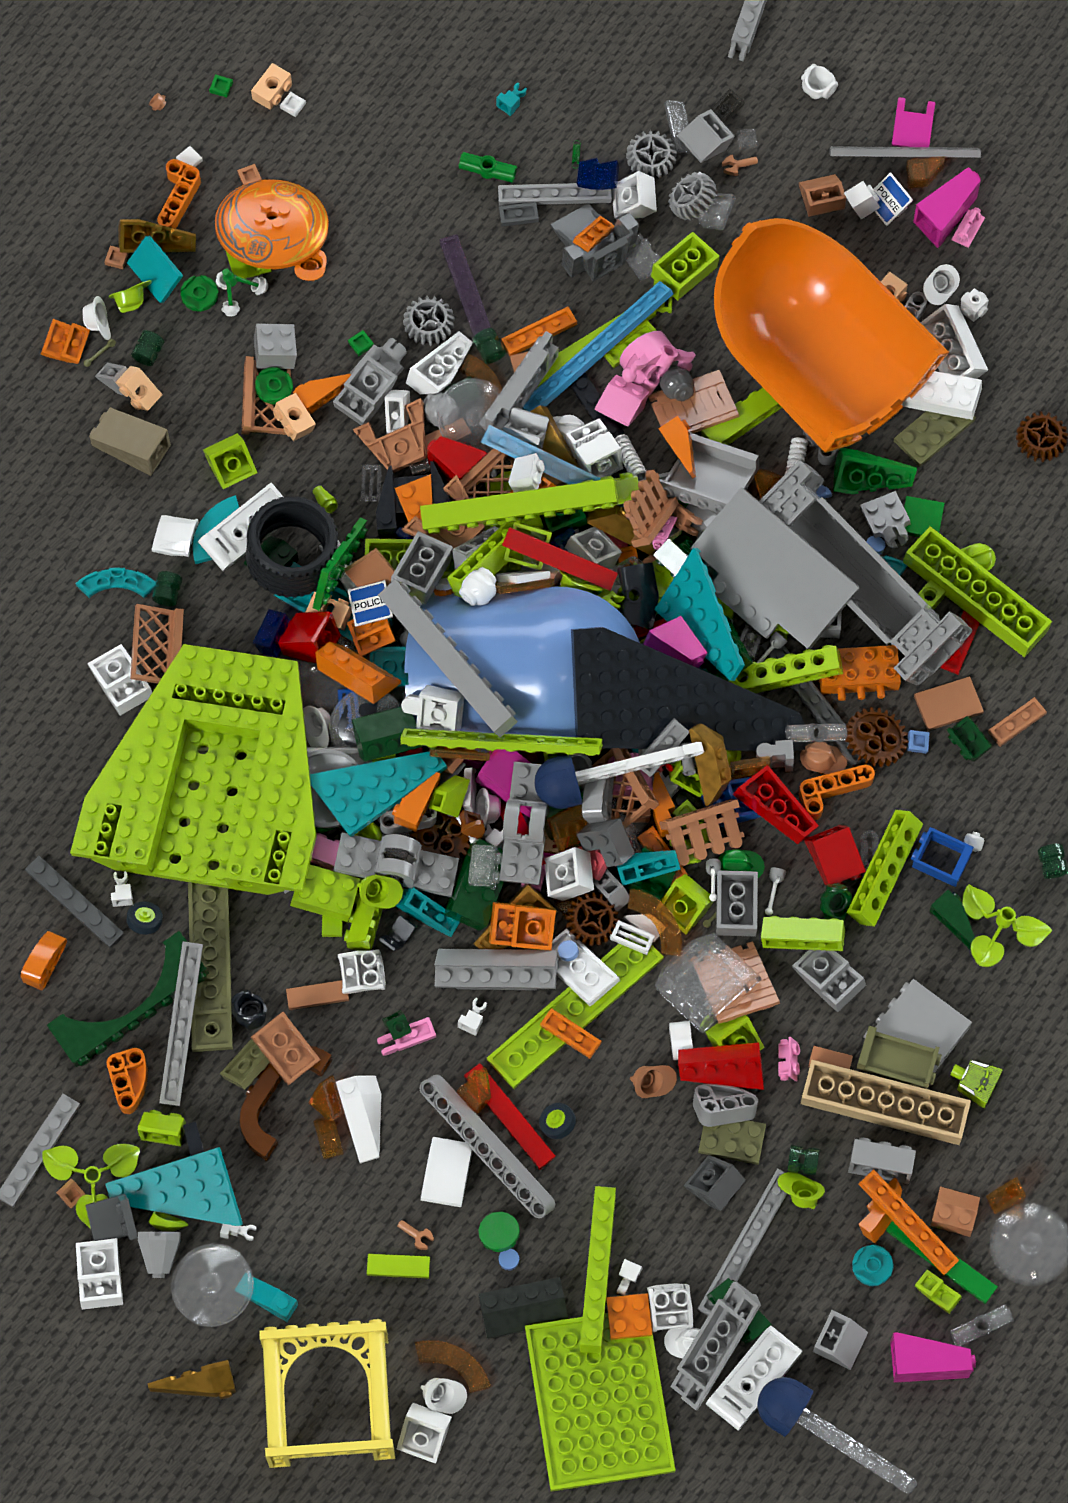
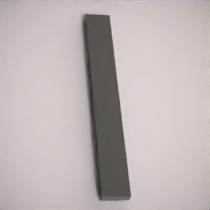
M770 640L760 647L764 653L771 646ZM783 646L778 649L774 648L767 658H783L784 655L791 653ZM781 668L778 672L782 674L786 668ZM809 681L791 685V689L852 767H856L864 762L865 759L863 758L858 761V754L852 755L854 749L847 748L849 742H845L847 736L844 735L847 729L846 724L815 684Z

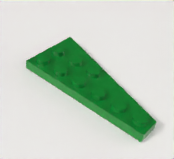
M359 518L353 526L351 533H348L346 536V540L340 544L334 552L332 559L327 562L326 568L321 570L313 609L320 611L323 604H328L331 596L330 592L335 591L338 585V578L342 579L345 573V565H350L353 558L352 553L358 551L361 543L359 542L360 539L364 540L368 529L365 528L367 520Z

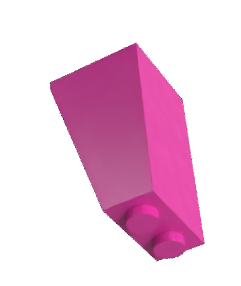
M969 167L916 204L913 222L937 248L942 245L977 199L981 180L979 175Z
M494 750L480 770L475 782L507 803V800L510 798L514 762H531L517 751ZM520 806V812L530 818L532 807Z
M898 1332L892 1335L890 1344L894 1382L969 1378L971 1372H974L976 1367L975 1355H971V1349Z

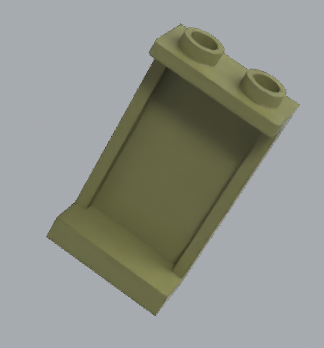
M869 1026L856 1069L924 1089H928L929 1084L933 1085L936 1073L933 1072L934 1065L939 1066L942 1054L938 1053L940 1047L936 1046L935 1049L877 1032L876 1027Z

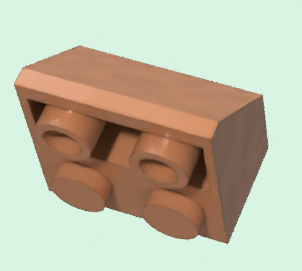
M835 174L799 182L808 217L845 209L846 196L842 182Z

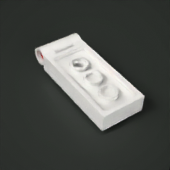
M934 371L912 399L908 397L901 405L903 407L973 420L982 390V380Z
M272 483L268 484L199 539L198 543L222 571L227 570L246 555L248 526L255 512L259 511V508L264 506L265 503L283 497ZM274 530V531H272L271 533H269L263 540H265L268 536H270V535H271L273 532H275L276 530ZM239 532L242 536L237 537L235 533Z
M772 1326L768 1327L708 1399L706 1405L739 1431L758 1409L757 1402L762 1388L768 1382L784 1377L802 1355V1350ZM744 1385H749V1386H750V1390H748V1391L744 1390V1389H743V1386H744Z

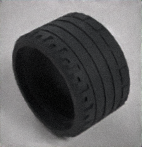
M299 496L273 499L271 502L261 506L259 511L255 512L248 526L246 562L250 574L258 582L259 586H262L263 589L270 591L272 594L288 598L303 597L306 594L309 595L313 591H317L321 570L326 568L327 562L332 559L338 545L337 527L334 525L335 521L331 518L330 513L326 512L324 507H321L320 504L315 503L313 500ZM292 526L312 533L320 541L323 551L312 563L292 568L273 562L263 552L260 544L272 531L281 527Z

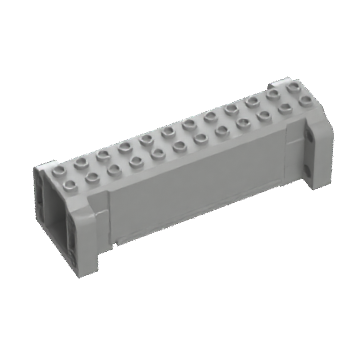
M799 460L759 502L860 587L847 605L886 645L891 643L905 655L894 667L899 675L907 682L915 685L921 684L934 674L962 646L973 630L961 617L951 612H948L940 620L939 615L823 497L820 498L816 494L824 479L811 466Z

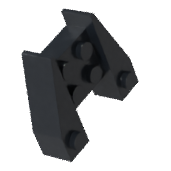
M430 461L432 504L452 502L450 496L443 491L445 486L434 462ZM392 465L388 467L376 510L377 531L380 539L399 537L398 520L407 519L395 488L427 475L395 478Z

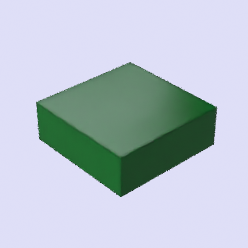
M215 74L209 92L227 98L233 84V79Z
M364 330L348 339V343L358 356L370 350L374 345Z

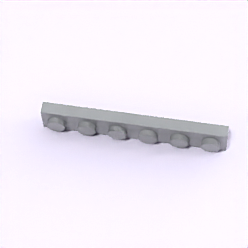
M591 183L498 185L499 206L536 202L537 205L611 203V188L592 189L590 188Z
M65 1094L61 1095L0 1188L1 1201L13 1208L15 1207L43 1164L42 1152L54 1147L81 1106L80 1103Z

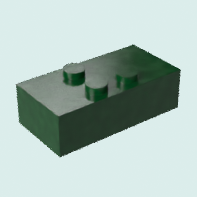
M479 838L470 844L444 915L479 931L487 927L492 915L493 902L497 901L504 881L499 880L503 849Z

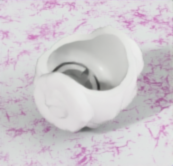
M816 64L808 67L801 76L804 92L813 99L822 97L828 99L838 87V82L835 80L834 75L826 68Z
M484 567L474 570L463 580L459 594L472 606L488 604L496 594V577Z

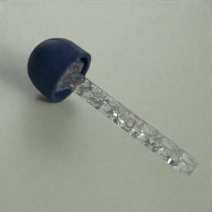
M782 1377L768 1382L762 1388L757 1402L759 1415L767 1426L783 1435V1437L790 1432L797 1422L886 1481L893 1483L894 1486L905 1493L911 1494L918 1485L912 1476L903 1470H899L886 1459L806 1409L805 1407L813 1394V1390L803 1383L792 1378Z

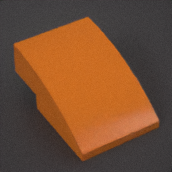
M493 902L489 943L511 947L552 950L556 910Z

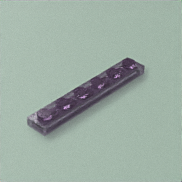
M458 235L439 239L474 340L493 335Z

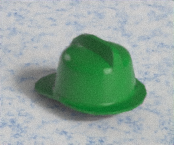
M738 849L727 850L718 858L722 863L721 871L758 872V878L764 872V861L756 852Z

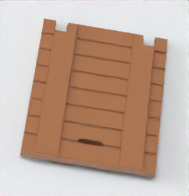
M720 370L694 378V392L688 400L677 401L676 399H670L666 397L662 390L648 396L650 402L657 400V402L652 403V408L660 427L678 415L681 421L686 420L691 428L688 431L693 434L694 432L696 433L739 417L737 408Z
M753 941L746 943L748 948L744 950L740 945L704 957V963L700 964L698 959L692 961L718 1024L780 1004Z

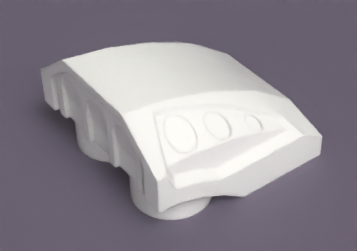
M161 515L152 552L170 556L189 557L195 528H197L199 523L198 519L191 520Z
M379 949L338 954L343 994L367 990H385L384 966Z
M664 1284L647 1288L653 1332L664 1329L693 1328V1311L688 1284Z

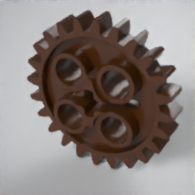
M870 707L868 712L864 708L861 713L857 711L850 718L846 725L847 729L844 732V735L847 736L845 742H849L848 749H854L852 755H859L858 761L863 758L865 759V765L870 761L872 767L878 763L880 768H882L884 763L889 767L892 762L896 763L898 759L902 758L907 749L908 740L906 737L908 733L903 732L905 726H899L901 720H894L895 714L888 716V710L883 714L880 708L874 712V709Z
M438 811L437 819L443 821L441 825H434L430 828L417 830L416 832L411 831L413 834H410V837L422 845L421 850L459 858L458 862H461L460 855L466 857L467 853L465 850H468L469 844H471L469 836L462 834L461 831L458 834H453L450 831L455 827L460 830L462 828L456 817H451ZM448 820H451V822L449 823V825L447 826V828H446V830H445L446 836L443 835V836L441 837L440 842H439V846L437 847L436 850H434L433 848L436 846V844H437L438 841H439V834H442V833H443L447 821H448ZM432 836L434 840L432 842H425L424 838ZM448 844L452 848L449 851H444L441 847Z

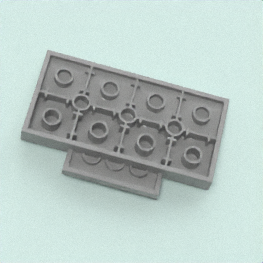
M743 487L724 506L691 547V549L698 548L701 551L699 553L701 558L719 572L713 580V584L716 589L715 595L763 637L769 638L777 626L780 625L807 649L814 646L860 589L856 583Z

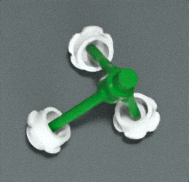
M224 269L216 276L217 286L227 290L228 301L223 303V308L221 309L226 316H235L240 311L238 302L232 301L231 288L237 282L251 285V290L256 295H261L268 289L267 280L263 277H256L253 281L234 275L229 269Z

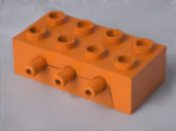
M894 645L840 648L838 650L840 651L843 674L819 679L820 692L822 694H838L839 701L846 700L845 693L857 692L859 700L866 698L865 692L877 691L879 699L885 698V691L899 690L900 675L894 669L899 663L898 648ZM824 659L818 660V665H821Z

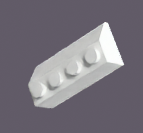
M944 304L920 322L949 351L948 355L938 366L939 372L977 379L988 371L959 306Z

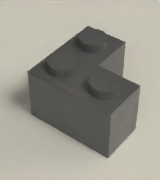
M620 818L588 823L577 833L583 850L592 851L600 849L607 867L623 865L635 854Z

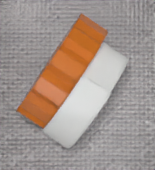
M440 579L434 594L436 596L451 595L453 591L448 579Z

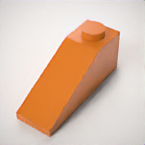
M351 374L308 381L304 385L300 384L297 386L293 394H297L309 414H312L339 395L344 388V383Z
M677 415L658 429L692 479H694L696 472L692 437L688 431L691 428L685 419L681 421Z
M436 772L402 798L400 805H395L392 812L394 823L412 831H417L431 801L434 789L437 788L440 782V773Z

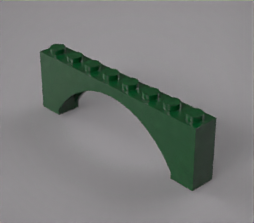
M180 931L163 942L165 945V960L159 981L150 996L135 1010L120 1018L104 1022L78 1021L61 1014L47 1024L49 1030L76 1067L89 1063L90 1058L95 1054L103 1053L109 1044L120 1041L124 1037L123 1034L129 1030H135L144 1019L152 1018L157 1014L158 1009L167 1007L174 1001L182 942H187ZM201 961L197 984L207 978L206 975L209 974V971Z

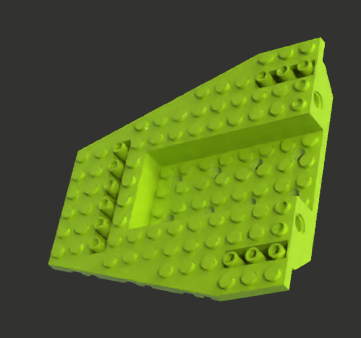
M183 644L85 796L70 851L71 855L90 858L116 871H126L266 895L285 890L303 893L317 836L298 661ZM203 746L209 747L208 752L205 754L198 752L199 748ZM245 752L247 754L245 759H237L239 753ZM197 782L200 784L197 790L189 789V785ZM232 788L238 790L235 796L227 795L228 791ZM190 819L188 826H180L182 820ZM222 825L229 826L228 831L225 833H220L218 829ZM176 855L181 856L179 863H171L172 857ZM212 862L220 863L219 867L215 870L209 868Z

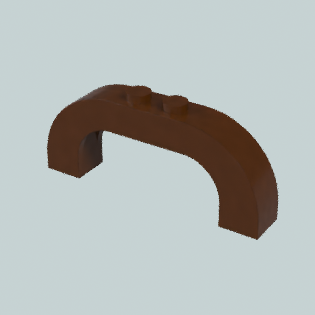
M310 1046L321 1060L309 1070L322 1077L332 1062V1055L320 1048ZM271 1063L259 1073L256 1084L248 1088L246 1092L247 1097L240 1112V1126L246 1144L256 1155L265 1161L268 1160L278 1143L277 1139L260 1128L258 1118L260 1112L283 1079Z

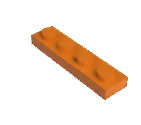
M566 307L502 338L501 343L509 356L515 355L532 347L539 336L542 337L546 331L551 333L553 337L576 326L577 320L569 307Z

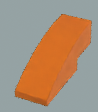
M659 772L654 775L652 793L659 806L653 810V817L659 835L665 838L669 832L668 830H661L659 822L672 818L670 814L675 811V805Z
M894 1177L888 1185L901 1197L902 1188L898 1179ZM872 1200L867 1205L870 1213L858 1225L863 1235L876 1243L892 1220Z

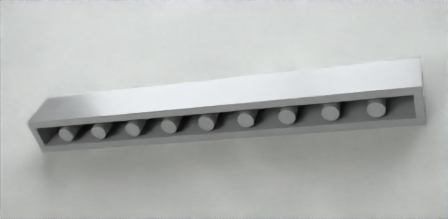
M395 579L378 594L380 599L492 731L499 737H502L518 722L514 717L515 711L509 705L504 706L502 703L503 697L497 691L492 692L490 689L492 685L485 677L483 679L480 678L478 675L480 673L479 669L473 663L469 665L467 662L469 658L462 650L457 651L455 648L457 646L456 642L450 636L446 638L443 634L445 632L444 628L439 623L434 624L432 621L434 617L427 609L422 610L420 607L422 605L421 601L416 596L411 597L409 587L404 582L400 584Z

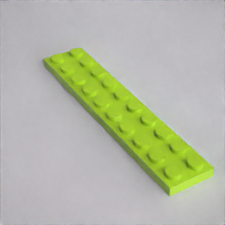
M633 932L631 933V935L636 936V937H638V938H640V939H643V940H645V941L648 942V940H647L645 937H642V936H640V935H638V934H635V933H633ZM625 938V940H628V941H630V942H633V943H635V944H637V945H640V946H642V947H646V946H644V945H641V944H639V943H637V942H634V941H632V940H629V939ZM618 944L601 959L620 979L614 987L592 1006H589L568 987L487 1057V1061L515 1089L566 1044L540 1026V1023L551 1008L584 1029L658 965L664 957L653 945H651L648 954L645 955Z

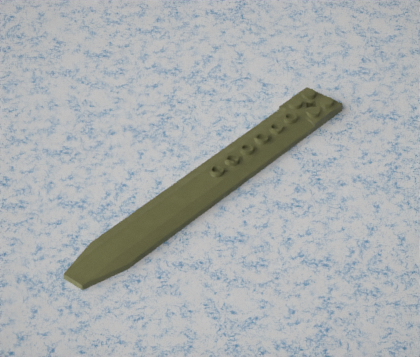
M209 747L199 748L198 752L205 754L208 752ZM197 782L189 785V789L197 790L200 784ZM187 818V826H188V825L190 824V819ZM227 825L220 826L218 831L220 833L227 832ZM212 862L209 868L215 870L219 867L220 863ZM188 882L189 942L203 944L201 962L209 971V974L206 975L207 978L197 984L191 1023L192 1051L233 1049V1020L231 1012L229 889ZM210 1026L218 1029L213 1035L207 1032L211 1028Z

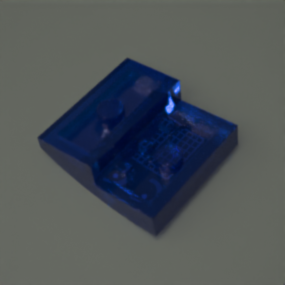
M597 158L580 161L577 186L593 190L617 188L618 161L615 160L599 164Z

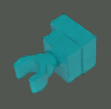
M519 83L514 85L512 92L510 90L506 94L501 92L496 99V106L509 116L520 106V97L526 95L527 88L518 91Z

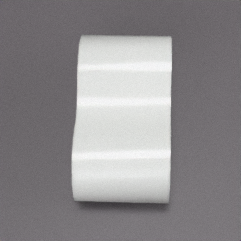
M690 1021L669 1023L673 1060H678V1050L693 1048Z

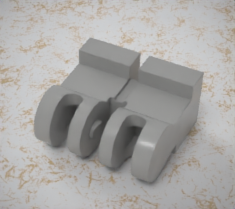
M793 740L776 741L775 745L762 743L757 747L756 766L759 770L768 765L770 768L785 767V772L793 771Z

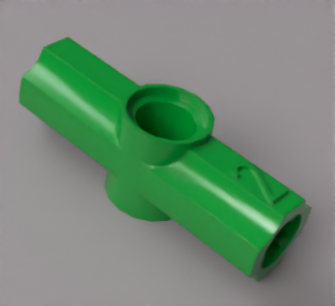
M463 152L459 161V169L480 174L485 179L496 178L513 183L516 176L517 166L496 161L494 157L489 155L481 157Z

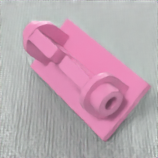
M979 208L968 209L952 238L953 241L969 248L985 219L984 216H981Z
M670 516L652 541L655 550H658L669 538L677 517Z
M789 1037V1040L782 1039L778 1044V1058L786 1059V1061L778 1062V1076L782 1081H787L788 1077L797 1081V1075L800 1073V1066L797 1062L800 1047L797 1041Z

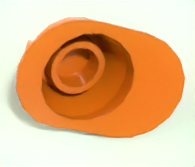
M319 250L307 261L296 265L294 268L296 276L306 281L320 279L325 273L327 262L324 252Z

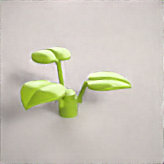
M970 884L967 885L963 893L962 903L967 916L974 920H979L983 916L985 918L997 916L996 923L999 927L992 940L988 936L981 935L976 937L971 943L972 956L979 966L991 967L1003 958L1004 947L1002 944L995 942L1002 928H1008L1012 924L1013 930L1017 931L1016 937L1018 941L1028 947L1039 945L1052 931L1044 922L1031 916H1020L1016 919V913L1010 907H1004L1001 910L998 909L997 912H993L995 902L991 895Z
M130 1144L113 1145L103 1155V1160L108 1166L100 1169L95 1166H90L86 1170L74 1168L78 1163V1155L74 1149L68 1146H57L44 1150L42 1158L46 1170L55 1179L68 1180L71 1177L72 1171L83 1173L85 1181L91 1184V1195H83L76 1204L77 1216L91 1229L85 1207L86 1204L108 1199L104 1194L95 1196V1184L99 1182L101 1172L110 1169L111 1173L118 1178L131 1175L137 1166L140 1149Z

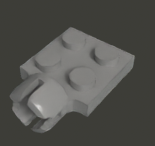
M390 338L382 347L373 345L350 374L352 375L368 355L398 377L404 369L400 365V361L407 354V351L401 343L397 344V340Z
M896 491L860 505V509L875 538L883 537L891 548H898L895 539H898L901 546L908 541V533L905 527L910 525L911 522Z

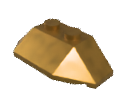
M614 505V508H598L586 513L588 524L633 546L631 540L635 536L633 533L634 528L629 518L625 516L624 507ZM653 542L650 545L635 547L649 555L652 554L654 557L655 549Z
M698 724L689 729L692 743L702 742L704 753L695 756L705 806H709L719 800L730 783L731 770L723 736L704 724Z

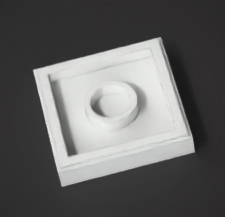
M534 569L496 574V581L515 584L550 578V571Z
M465 768L464 778L470 779V783L462 805L464 810L475 813L476 777L472 768Z

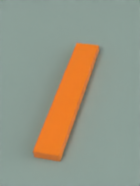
M874 1169L858 1183L943 1275L959 1261L950 1249Z

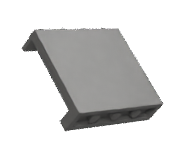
M690 433L696 477L692 479L681 461L677 459L666 479H660L659 481L663 489L667 491V497H676L677 500L683 503H689L701 509H708L719 514L741 487L747 490L759 470V455Z
M913 979L910 984L906 982L900 990L902 994L898 999L894 997L888 1005L890 1009L886 1014L883 1012L876 1020L877 1025L875 1027L877 1032L933 1049L936 1046L940 1047L938 1053L942 1054L939 1066L934 1065L933 1072L935 1073L970 1029L972 1022Z

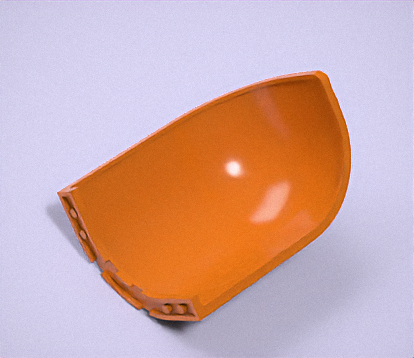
M774 218L747 223L743 227L741 235L732 242V247L725 256L716 278L714 309L721 336L736 360L825 453L852 445L862 439L861 435L866 432L870 435L903 408L901 404L908 397L912 399L948 355L949 351L860 260L831 237L808 225L788 219Z

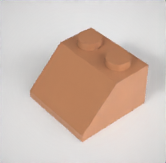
M940 1187L930 1226L970 1237L980 1197Z

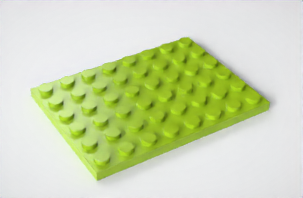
M605 1313L602 1351L600 1354L580 1352L583 1317L525 1326L551 1492L675 1472L653 1334L647 1337L611 1340L608 1313Z

